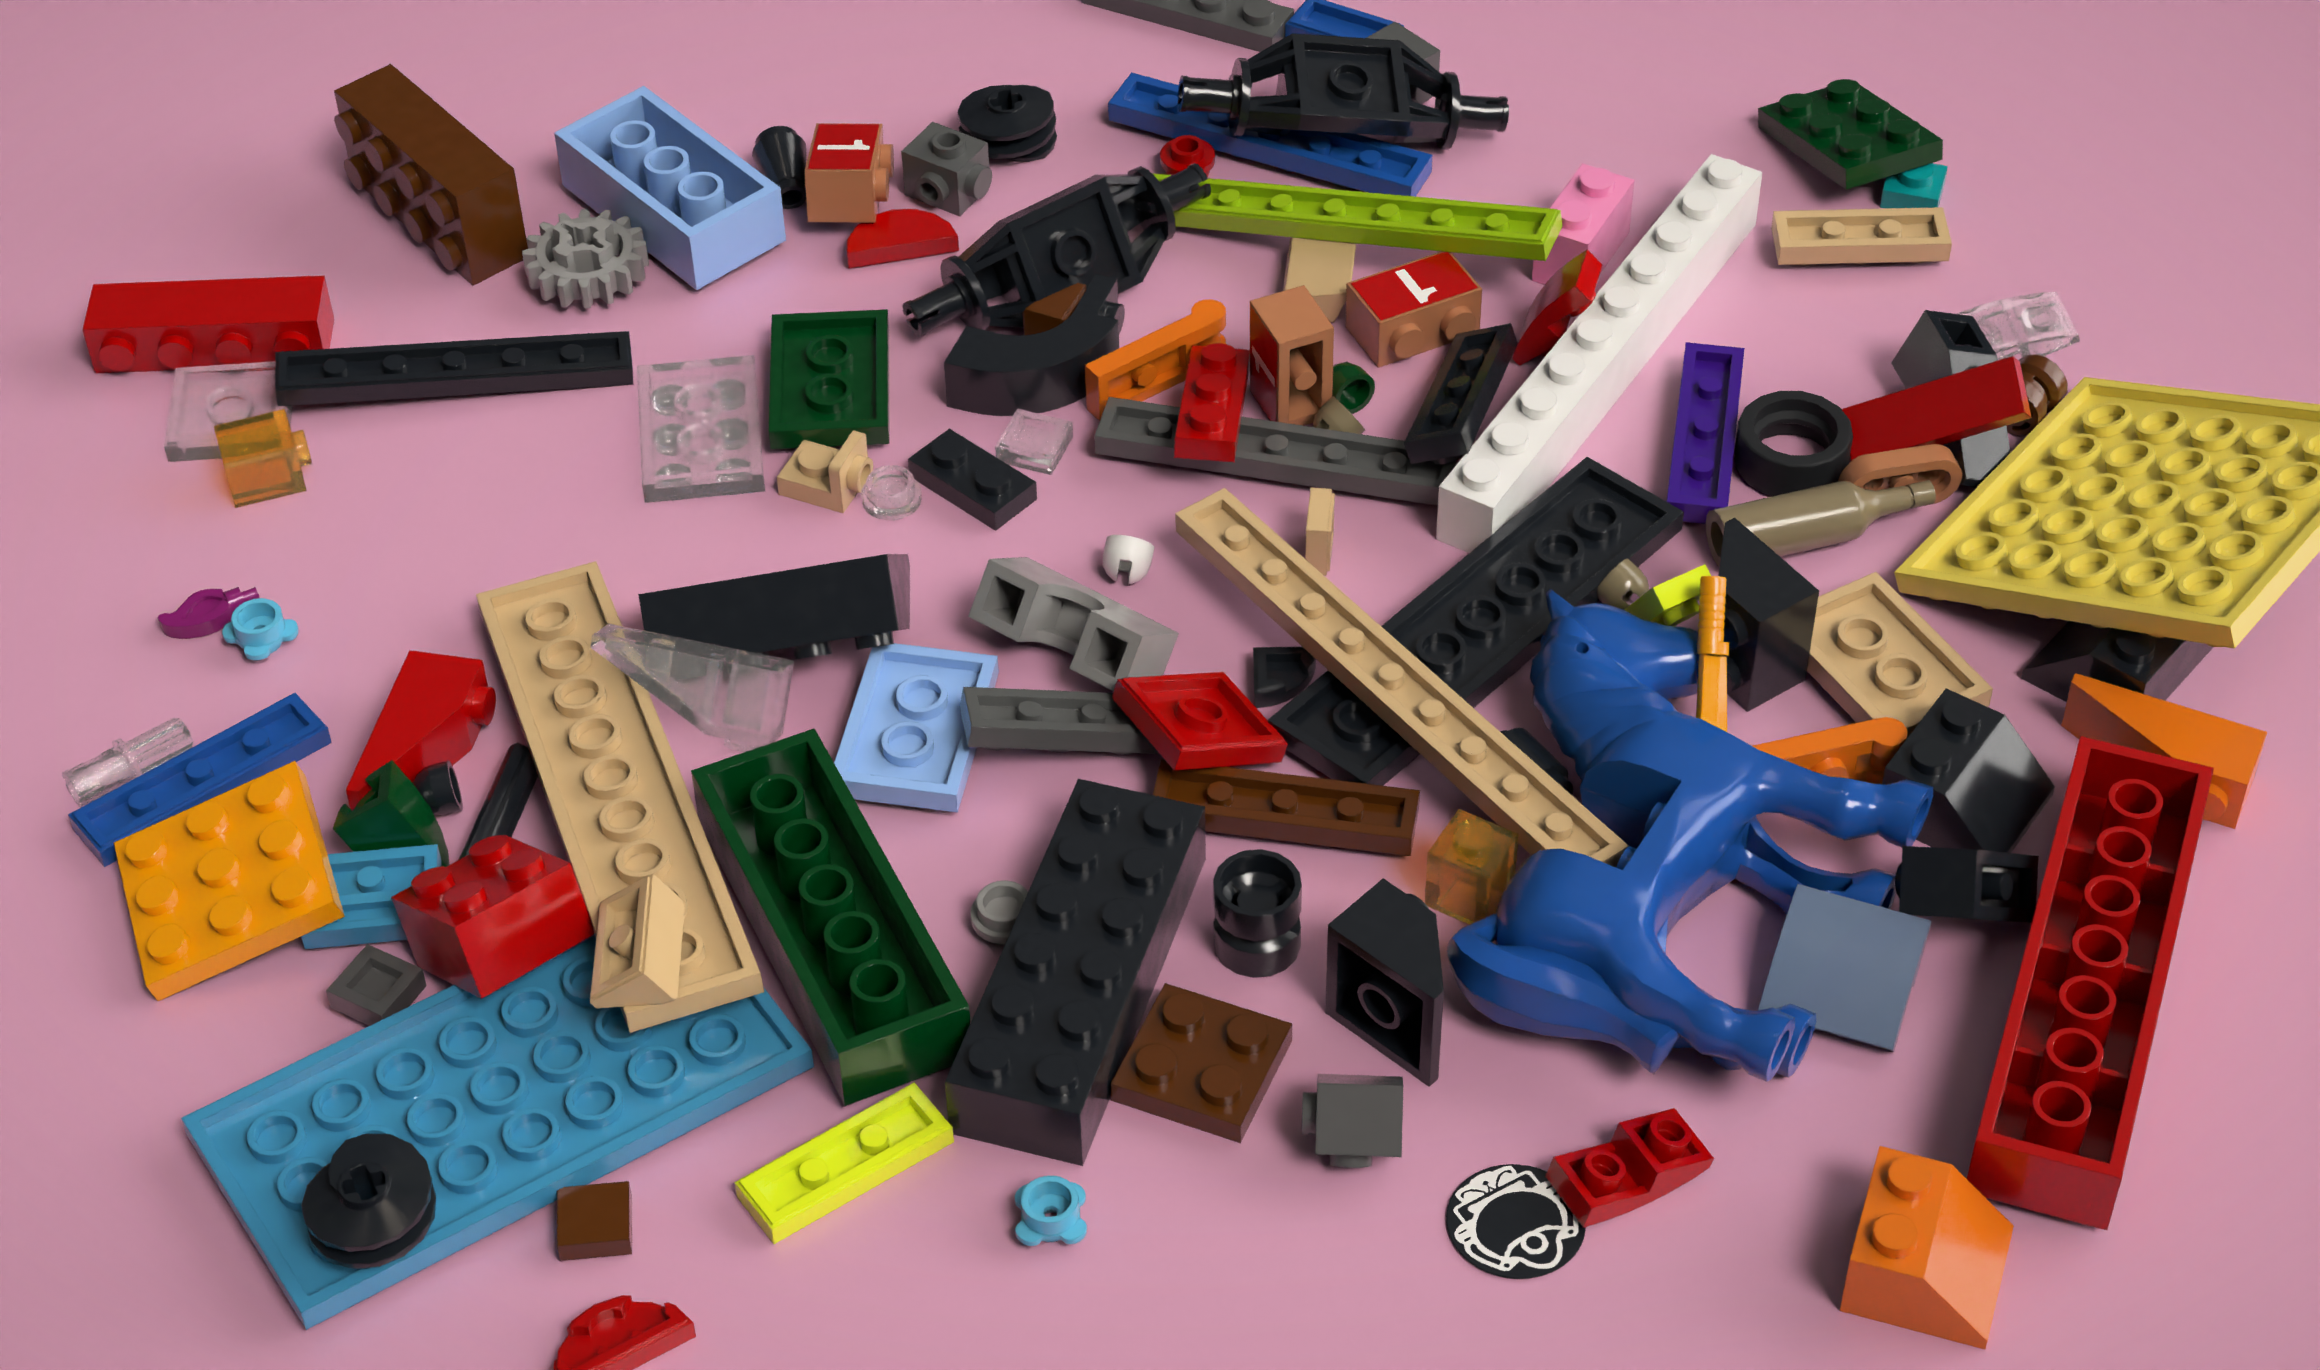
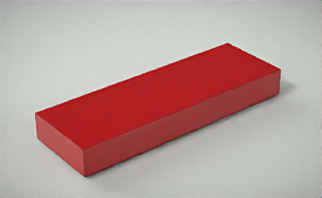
M2014 356L1842 409L1851 421L1853 433L1850 453L1851 461L1865 454L1931 444L1944 445L2032 418L2020 361Z

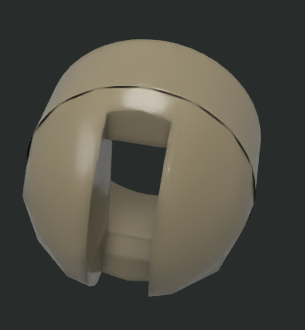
M1334 396L1314 416L1313 427L1356 434H1362L1365 431L1359 421Z
M1627 558L1619 563L1600 583L1597 590L1598 599L1603 604L1624 610L1633 603L1630 597L1634 593L1641 597L1649 591L1648 580L1643 572Z

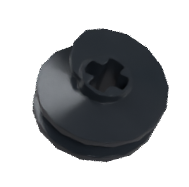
M989 86L972 92L962 100L958 109L959 132L987 142L989 158L1030 162L1045 158L1054 149L1057 139L1054 101L1050 92L1037 86Z
M363 1134L345 1140L333 1154L331 1163L322 1167L307 1185L301 1206L308 1234L315 1251L332 1264L360 1269L380 1267L405 1256L420 1243L435 1219L436 1193L427 1161L411 1143L391 1134Z

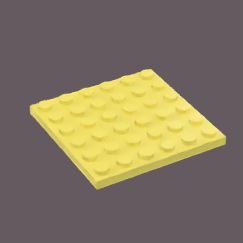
M2084 377L1898 567L1894 574L1899 593L1928 597L1938 601L1947 600L1977 605L1985 609H2001L2031 614L2044 619L2055 618L2091 624L2098 628L2109 627L2145 633L2152 637H2168L2204 643L2212 647L2235 649L2320 551V404Z

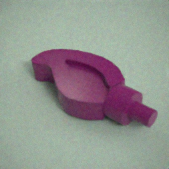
M239 587L225 592L222 589L200 590L189 596L175 612L160 614L158 621L164 634L171 638L190 639L202 637L223 629L227 623L231 622L232 614L239 605L260 597L256 587L243 592L240 591Z

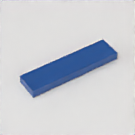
M293 693L68 814L72 828L101 864L106 867L117 861L114 842L293 761L298 762L332 743L328 727L296 693Z

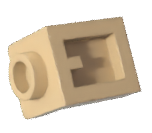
M853 430L840 450L803 440L777 476L779 495L844 513L858 492L863 493L871 481L873 461L868 457L866 434Z

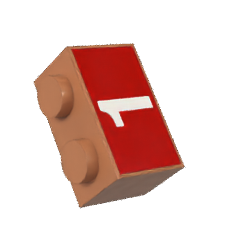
M816 123L805 167L808 222L875 223L879 202H888L889 178H893L894 174L893 144L883 143V124Z
M1441 251L1348 282L1346 284L1345 327L1379 368L1450 344L1458 333L1480 329L1482 288L1451 252Z
M1305 285L1250 300L1249 390L1270 421L1302 426L1313 423L1314 416L1318 410L1332 397L1334 327Z

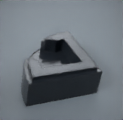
M1253 647L1254 706L1256 708L1271 707L1284 703L1300 694L1313 678L1316 659L1303 647Z

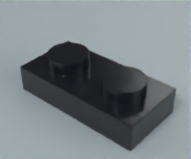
M950 428L908 458L909 477L995 531L1037 500L1036 481Z

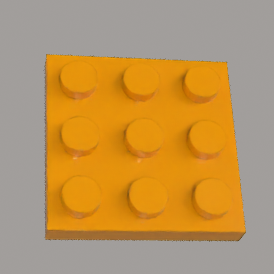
M296 761L114 842L145 984L157 1001L345 917L307 778Z

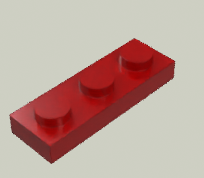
M1213 343L1206 346L1192 345L1175 433L1174 458L1235 463L1249 376L1250 350L1235 349L1223 343Z

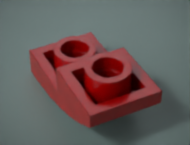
M1588 249L1559 269L1535 297L1527 313L1517 347L1512 357L1519 366L1540 354L1546 356L1567 331L1570 317L1581 314L1594 301L1596 296L1595 287L1602 264Z
M1673 1108L1619 1122L1609 1143L1553 1157L1545 1177L1584 1228L1628 1213L1670 1193L1709 1169L1714 1157L1678 1111Z

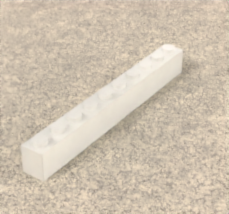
M1713 154L1707 158L1598 291L1591 305L1576 318L1471 446L1469 453L1462 457L1440 484L1436 540L1471 553L1547 490L1755 227L1762 180L1761 171Z

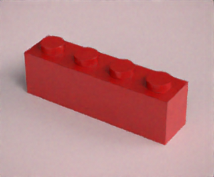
M325 275L93 284L82 330L95 373L275 367L276 352L330 349L334 315Z

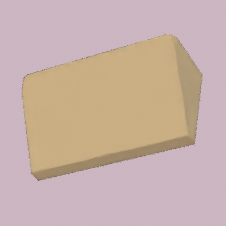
M1290 237L1283 291L1305 285L1328 320L1334 323L1346 302V284L1352 281L1356 243Z
M654 874L644 877L600 902L590 1004L596 1009L664 1004L672 1002L678 997L685 905L683 900Z

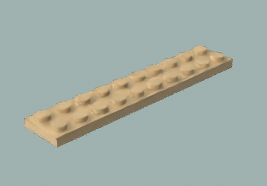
M597 561L476 594L481 617L565 853L572 866L590 915L595 937H597L600 902L651 874L659 878L684 902L685 912L678 997L676 1000L664 1004L621 1007L629 1032L632 1033L764 993L760 970Z

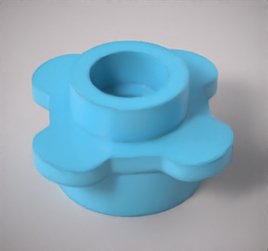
M264 598L252 599L239 605L232 614L231 622L227 623L222 630L224 640L230 644H238L244 649L245 657L250 660L267 658L281 646L282 642L292 641L299 632L296 621L284 619L280 606L276 602Z
M1059 1176L1039 1177L1019 1188L1015 1194V1205L1021 1209V1221L1015 1228L1017 1239L1027 1246H1036L1041 1241L1056 1242L1062 1240L1066 1244L1080 1242L1087 1233L1086 1222L1080 1218V1207L1086 1201L1084 1189L1080 1185ZM1057 1213L1056 1216L1046 1217L1044 1214Z

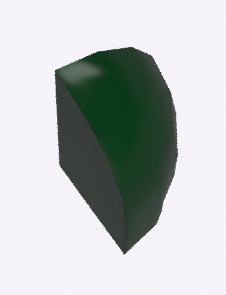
M393 760L371 773L365 779L372 789L358 802L353 811L347 804H343L338 811L333 830L353 852L438 844L442 866L447 867L450 865L448 849L442 830L430 806Z

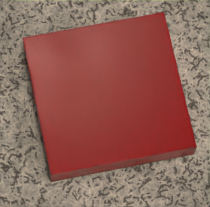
M1224 672L1117 679L1112 699L1173 770L1279 763L1283 760L1288 743Z

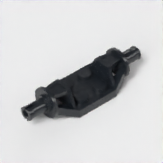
M1292 33L1248 60L1246 58H1237L1229 80L1181 76L1178 86L1179 112L1226 113L1230 133L1235 137H1241L1245 130L1278 136H1287L1290 130L1393 136L1394 143L1436 142L1439 149L1448 150L1453 146L1458 128L1504 132L1509 117V104H1507L1508 98L1506 96L1461 95L1458 76L1454 72L1441 74L1400 40ZM1278 75L1276 96L1250 97L1252 83ZM1410 84L1435 97V108L1412 101Z
M1196 163L1161 181H1158L1148 169L1142 166L1128 171L1127 174L1094 175L999 220L959 257L954 255L942 260L940 269L943 286L912 301L904 302L902 306L904 315L914 314V317L906 321L918 337L956 317H959L966 326L982 330L987 329L988 326L1024 328L1023 312L1026 307L1076 283L1085 284L1087 289L1095 274L1117 279L1119 294L1143 282L1164 241L1173 238L1176 231L1173 212L1210 196V184H1205L1201 187L1198 185V183L1207 180L1208 177L1204 170ZM1140 224L1144 231L1131 243L1127 232ZM1002 296L1008 302L990 307L987 304L988 299Z

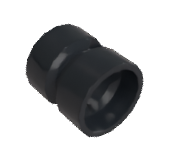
M1263 849L1245 850L1228 857L1217 868L1213 879V905L1215 913L1213 921L1215 954L1223 966L1234 973L1252 978L1270 977L1286 970L1297 959L1301 948L1299 915L1302 904V883L1300 872L1292 861L1272 851Z

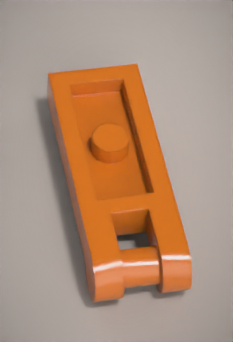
M1213 299L1198 301L1191 308L1190 315L1085 364L1087 410L1100 421L1109 397L1142 402L1185 381L1192 345L1226 344V338L1220 333L1226 326V307L1223 303Z
M1882 717L1753 745V747L1829 777L1882 784L1885 767L1906 741L1908 731L1901 721L1890 717Z

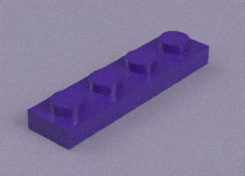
M1690 342L1685 344L1667 502L1684 511V522L1706 524V516L1709 510L1728 506L1745 348Z

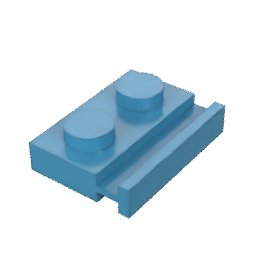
M438 844L328 854L345 917L301 936L304 948L314 949L407 940L391 897L412 886L411 881L421 872L442 866Z

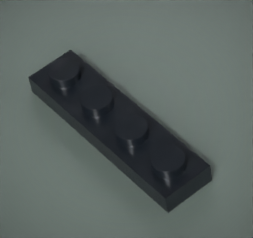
M1511 323L1456 334L1404 441L1411 464L1431 460L1435 464H1447L1469 453L1518 344Z

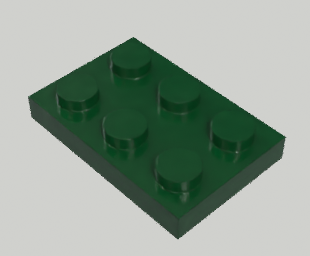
M1835 80L1830 82L1826 88L1806 94L1795 93L1785 95L1779 102L1758 108V128L1846 190L1943 160V139L1854 80Z
M888 309L772 314L768 430L770 449L798 448L803 440L829 447L842 446L853 430L866 434L867 445L890 444Z

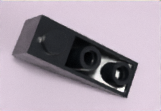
M1925 310L1891 364L1904 384L1905 389L1992 363L1998 361L1973 316ZM2007 426L1943 445L1951 450L1962 470L1961 485L1977 488L2010 454Z

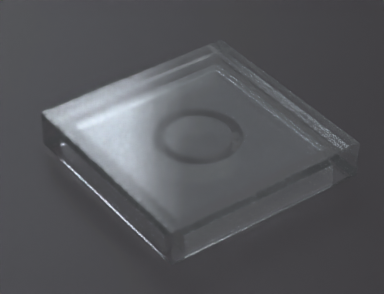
M275 361L175 368L164 444L168 462L288 454L293 405L277 406Z

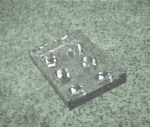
M754 355L637 366L641 472L645 503L765 492Z

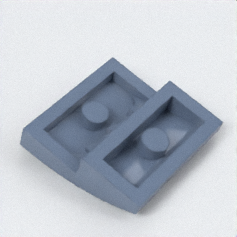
M1797 884L1758 1010L1776 1009L1791 1003L1816 1013L1815 1030L1894 1052L1932 921Z

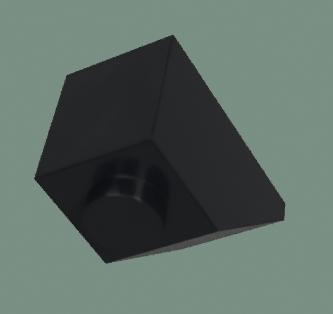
M1903 846L1902 862L1899 864L1895 875V889L1900 899L1899 912L1919 916L2032 923L2036 909L2039 856L1976 849Z

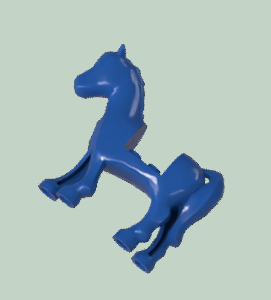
M1549 589L1545 594L1552 621L1549 623L1545 635L1541 637V648L1532 660L1530 680L1534 686L1533 705L1541 712L1545 725L1556 739L1561 752L1572 758L1575 762L1576 773L1582 780L1580 785L1582 805L1629 847L1623 852L1617 867L1587 855L1561 848L1539 850L1526 858L1514 873L1500 897L1495 914L1463 927L1450 939L1447 946V957L1458 988L1475 1009L1498 1024L1548 1037L1596 1040L1614 1044L1630 1053L1652 1074H1655L1673 1048H1694L1702 1055L1711 1056L1716 1064L1726 1070H1739L1743 1068L1749 1075L1766 1082L1771 1080L1776 1073L1789 1078L1797 1070L1810 1044L1816 1025V1013L1791 1003L1776 1009L1768 1008L1758 1011L1733 1008L1699 988L1677 969L1666 955L1667 936L1678 920L1712 893L1734 879H1737L1779 905L1786 915L1797 884L1891 909L1896 895V874L1876 868L1851 874L1830 872L1810 867L1794 859L1780 848L1765 832L1756 815L1761 813L1782 814L1800 820L1844 841L1879 835L1887 842L1902 848L1903 846H1912L1918 837L1930 809L1933 798V786L1907 779L1883 785L1848 778L1829 777L1760 751L1702 719L1678 712L1668 700L1683 698L1697 693L1699 655H1697V631L1691 628L1666 626L1640 619L1623 609L1608 604L1591 603L1572 606L1552 589Z

